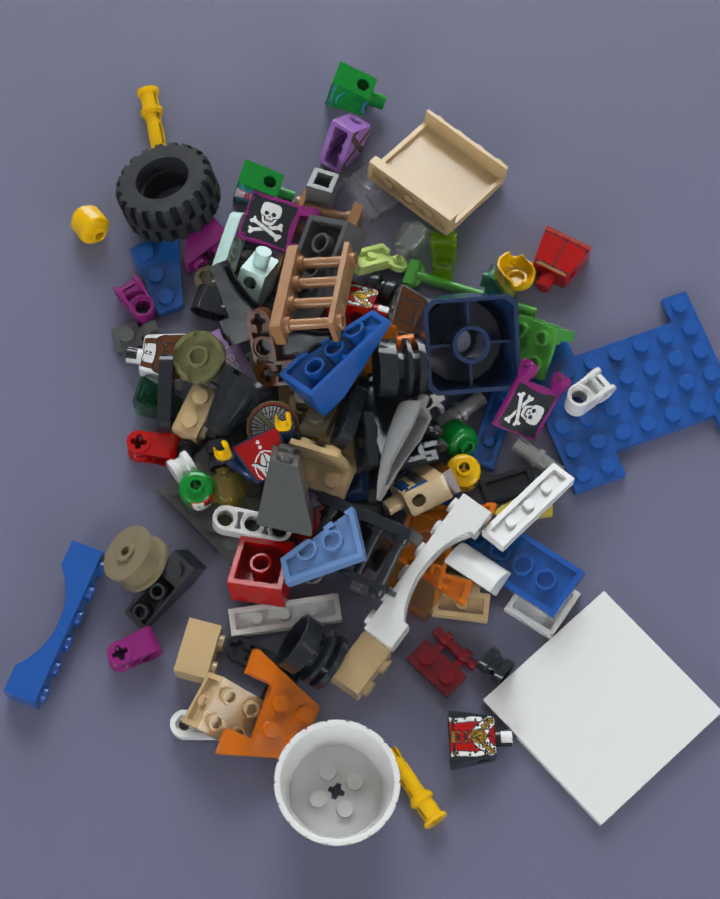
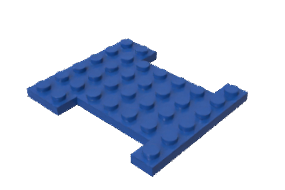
M686 291L661 300L660 304L669 321L668 324L577 356L573 355L568 342L562 341L561 345H556L546 379L544 381L536 378L529 380L550 389L553 375L556 372H561L571 380L570 388L583 379L590 371L599 367L604 378L610 384H614L617 387L615 392L605 401L597 404L584 415L576 417L567 413L564 407L568 388L560 395L544 424L562 466L565 467L564 471L575 478L571 486L574 495L625 478L626 472L617 454L620 451L710 419H714L720 432V363ZM579 397L572 398L576 403L584 402Z

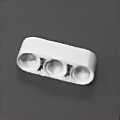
M229 505L218 507L212 518V527L218 534L235 538L248 536L288 542L292 533L286 531L285 536L277 537L272 533V528L260 525L257 531H248L244 523L248 520L257 522L258 511ZM222 514H226L231 517L232 523L228 526H223L218 523L217 518Z

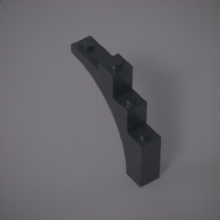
M227 259L210 266V277L214 286L218 287L221 295L220 303L222 309L228 313V317L220 321V331L230 347L249 340L247 316L252 310L262 306L249 295L237 279ZM259 313V316L255 318V322H259L262 329V324L266 322V319L261 318ZM311 329L293 330L292 333H289L287 344L279 345L280 357L295 352L300 355L307 351L309 354L321 347V341L329 337L332 340L330 331ZM260 331L259 333H256V334H257V336H260V335H262V334H269V332H268V331H265V332ZM260 340V351L264 354H269L271 352V344L267 340Z

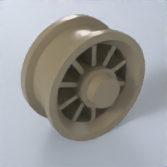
M140 525L128 527L115 537L107 549L104 558L105 574L111 580L120 582L130 592L143 591L154 584L162 574L168 559V547L162 539L152 536L145 527Z

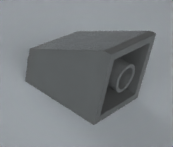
M289 444L273 445L256 525L311 536L315 512L301 451L295 450V447Z

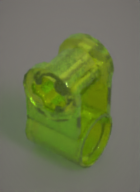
M430 230L432 275L450 280L455 273L457 231H452L448 236H445L443 233H435L434 230ZM444 263V264H447V265H449V266H448V267H440L439 264Z

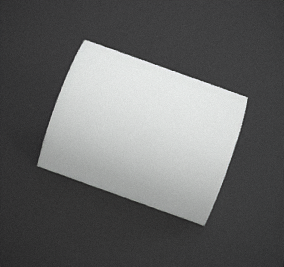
M465 542L456 546L444 561L494 596L498 594L511 574Z

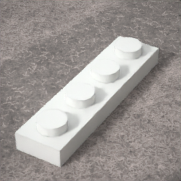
M553 462L482 530L481 536L503 552L573 485L575 478Z
M338 593L287 600L286 607L260 604L228 609L232 637L239 635L248 637L288 631L306 614L324 625L342 622Z

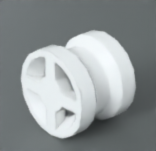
M185 450L179 453V457L175 460L170 459L166 461L168 469L179 484L186 474L198 471L195 463Z

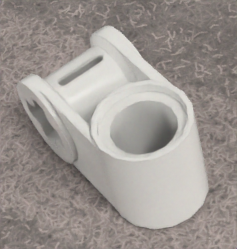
M597 367L569 388L564 403L565 410L572 416H582L594 406L609 398L617 387L614 384H610L601 374L602 370ZM579 397L584 402L576 403L572 398Z

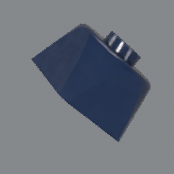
M494 293L446 294L432 299L423 309L417 319L413 333L415 338L421 337L425 344L429 363L427 387L436 396L511 389L518 376L521 363L518 302L511 295ZM467 331L471 338L470 345L466 350L458 352V338L463 332Z

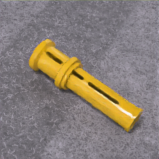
M146 85L137 90V97L141 100L142 109L140 113L146 121L150 146L153 149L155 145L159 144L166 146L161 121L163 107L159 104V88L155 85Z
M394 746L390 749L396 758L395 762L398 764L400 772L399 783L411 799V808L416 809L424 820V827L426 829L432 828L447 816V813L440 810L432 798V791L425 790L415 773L402 757L398 748Z

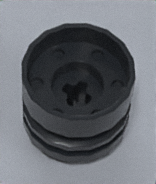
M421 337L413 338L410 344L408 338H403L399 351H397L393 339H381L371 355L372 380L376 396H396L399 384H401L406 396H410L413 389L416 395L425 394L429 375V363L423 339Z
M306 614L290 629L277 652L275 660L276 665L293 675L301 670L300 680L306 683L309 682L311 687L319 690L332 679L339 669L347 653L349 642L343 636L337 637V633L333 630L324 633V624Z

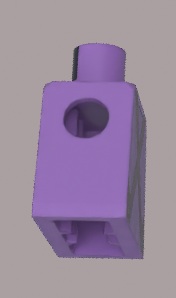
M351 113L333 119L318 161L335 172L341 173L361 155L370 133L371 125Z

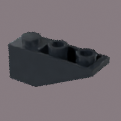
M188 549L174 550L167 559L166 566L160 577L149 588L141 591L124 613L140 628L151 626L194 584L206 569V566Z

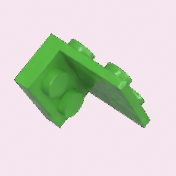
M518 314L520 360L522 361V359L527 358L532 360L534 364H537L539 370L533 378L544 381L556 345H561L562 341L573 342L575 332L534 316Z

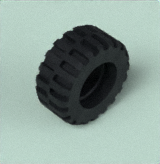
M169 143L166 146L159 144L155 145V148L151 150L148 148L143 150L140 156L137 157L135 155L130 160L129 166L125 165L121 172L122 176H119L116 184V198L130 228L134 233L139 234L140 237L146 240L151 238L153 242L159 243L162 240L168 243L175 242V239L178 238L184 240L189 238V234L193 232L196 234L201 231L204 224L208 225L212 220L211 215L216 214L221 200L220 186L208 158L199 149L192 148V146L183 143L181 146L178 143ZM183 186L178 192L169 197L154 199L166 189Z

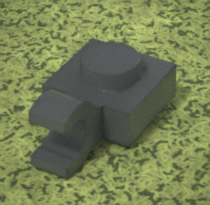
M156 320L149 321L140 328L137 321L111 329L119 356L125 355L128 347L142 349L146 335L160 334Z

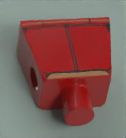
M547 226L533 262L536 275L539 276L535 287L544 293H548L553 284L565 288L589 260L592 247Z

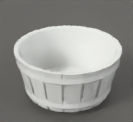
M338 719L315 723L308 726L306 730L303 729L297 733L283 749L278 759L279 763L277 762L274 776L277 803H279L278 806L289 824L304 837L316 843L330 846L358 843L376 833L392 815L400 793L398 764L395 762L396 758L387 743H384V740L370 728L367 729L364 725ZM336 783L341 784V790L345 791L344 796L332 799V793L328 791V788L330 786L335 787Z

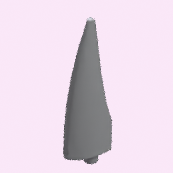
M420 394L417 401L401 402L395 411L380 460L376 497L378 501L383 499L399 470L422 440L432 418L426 408L430 398L425 394Z

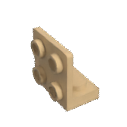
M302 437L300 440L291 438L289 444L294 446L295 450L301 451L309 490L316 493L323 491L344 500L356 472L349 464V459L342 456L341 450L334 446L326 445L323 448L317 446L316 442L308 438Z
M208 672L182 723L204 732L220 741L223 730L227 728L249 737L264 700L225 677Z

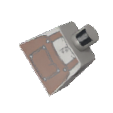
M401 285L394 293L388 316L391 325L398 326L399 336L413 333L417 319L431 301L405 285Z

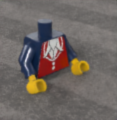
M286 412V421H280L278 416L275 415L274 427L231 447L233 451L230 450L228 442L223 440L221 442L225 449L217 451L213 447V452L217 460L224 461L235 473L248 481H255L258 484L266 480L273 445L289 444L291 438L300 439L294 426L291 424L290 412Z

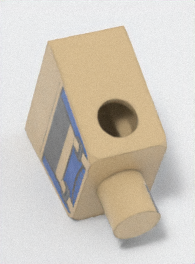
M426 464L410 468L395 478L389 487L393 496L382 501V505L389 516L403 510L414 517L453 498L444 475Z

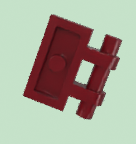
M438 626L432 632V635L439 640L438 643L433 646L425 639L407 657L406 661L447 699L466 680V676L460 669L466 665L473 672L479 662L472 657L473 653L468 648H462L454 640V635L449 631L446 633ZM446 648L457 657L453 663L442 654Z

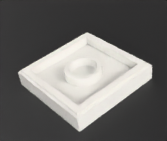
M574 590L555 619H552L515 594L504 608V611L550 640L577 602L581 593Z

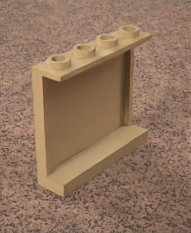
M428 109L424 122L384 158L380 159L375 156L369 161L367 178L438 231L448 236L504 184L508 166L502 160L484 150L481 145L466 137L460 130L448 124L441 116L434 114Z

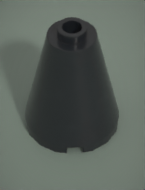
M226 363L222 369L203 425L208 428L205 433L214 439L229 438L245 422L252 410L270 396L272 390Z

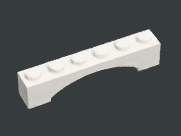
M464 493L460 499L454 498L447 508L449 514L443 521L438 520L430 532L432 537L427 543L422 542L414 553L416 558L410 566L406 564L397 576L399 581L394 588L389 587L397 593L395 598L385 594L381 598L383 603L377 611L373 609L364 621L366 633L392 652L396 650L410 631L408 624H406L407 609L414 589L425 571L441 554L455 544L470 537L476 540L492 518L489 510Z

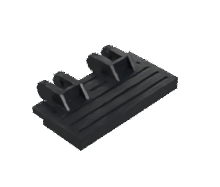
M372 376L358 379V385L368 391L364 407L366 412H374L375 422L378 426L376 435L377 446L381 459L389 427L398 405L403 401H417L419 395H416L413 389L412 394L406 396L401 384H399L396 396L377 397L374 391ZM430 395L428 396V397L430 398V400H429V402H428L426 408L431 407V405H432V403H433V400H432V398L430 397ZM440 426L427 427L422 440L411 452L400 470L439 462L437 453L446 451L447 443L442 439L437 441L431 440L437 439L443 434Z

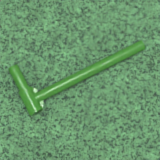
M415 259L409 260L401 285H405L410 289H415L421 283H425L454 293H489L425 273L423 263ZM518 302V313L535 316L537 307Z

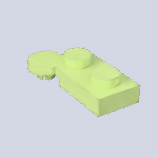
M380 243L362 248L358 258V267L354 269V273L361 276L388 268L401 273L406 271L408 264L401 255L400 257L399 255H389L390 249L385 244Z

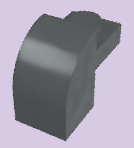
M322 163L319 168L315 167L306 186V202L333 209L346 176V169L341 173H337Z

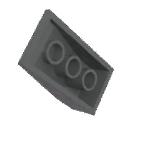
M310 214L298 247L302 256L306 258L341 256L344 242H350L353 252H356L359 258L367 233L349 221ZM339 267L306 269L302 274V278L337 276ZM335 287L302 289L301 292H298L297 298L331 297ZM325 308L297 309V312L293 314V319L319 318Z

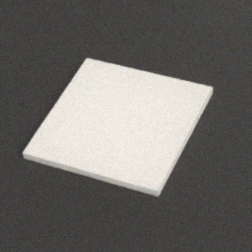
M605 591L597 596L482 701L508 730H512V734L599 826H602L720 715V708Z

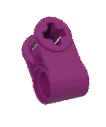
M137 275L132 276V280L126 284L113 288L119 302L126 308L133 320L137 321L138 326L141 327L149 321L157 320L153 299ZM142 309H149L146 313H139Z
M151 626L138 629L131 635L113 642L107 650L109 665L116 672H125L142 663L149 662L163 653ZM121 652L125 659L120 661L116 654Z

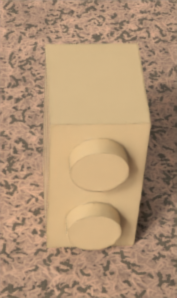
M189 617L174 666V673L177 678L202 684L208 672L217 673L219 662L215 661L218 651L223 652L226 643V636L223 635L221 625Z
M363 631L345 655L342 664L332 677L331 683L357 701L362 695L367 697L376 684L373 682L379 673L383 675L392 663L390 660L391 650Z

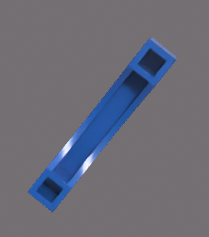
M72 540L61 564L65 576L66 595L60 621L51 637L38 651L28 659L15 665L4 689V693L8 698L38 710L41 703H46L51 692L49 685L52 678L58 677L63 664L61 662L64 652H69L74 641L72 634L75 627L81 626L85 617V612L83 611L87 601L91 602L96 593L94 585L98 577H103L105 573V555L103 551Z

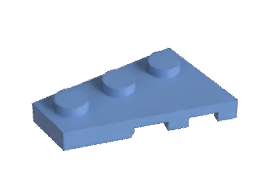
M352 506L344 511L345 515L333 523L331 521L325 525L321 533L312 539H306L280 558L285 583L289 587L367 560L357 513Z

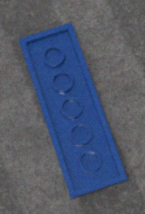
M457 493L453 496V498L441 503L440 505L445 504V506H449L454 498L460 499L463 493ZM482 532L476 540L470 537L455 544L456 547L460 543L465 542L509 571L511 574L503 587L552 619H555L585 575V571L524 532L503 552L481 536Z

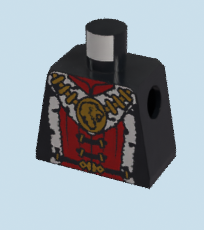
M448 711L450 770L493 762L497 756L496 747H512V730H495L494 716Z

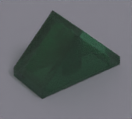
M141 376L132 400L135 413L157 420L158 384L145 376ZM175 394L173 423L183 402V399Z

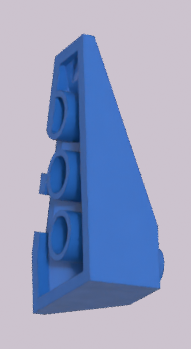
M372 310L347 325L340 336L339 342H334L329 337L321 341V347L309 354L307 351L301 353L279 375L308 406L322 416H325L345 397L390 327L391 322Z

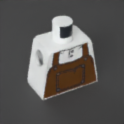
M185 334L146 335L142 349L127 348L126 363L139 364L140 377L143 380L158 384L160 354H174L175 344ZM175 370V389L182 391L184 379Z

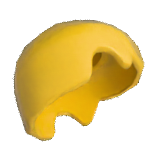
M506 252L498 258L496 277L498 283L504 289L524 291L533 285L536 270L533 263L526 259L523 254L512 256L510 252Z

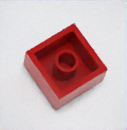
M241 536L227 580L231 599L286 607L291 587L285 583L280 558L293 550L295 544Z

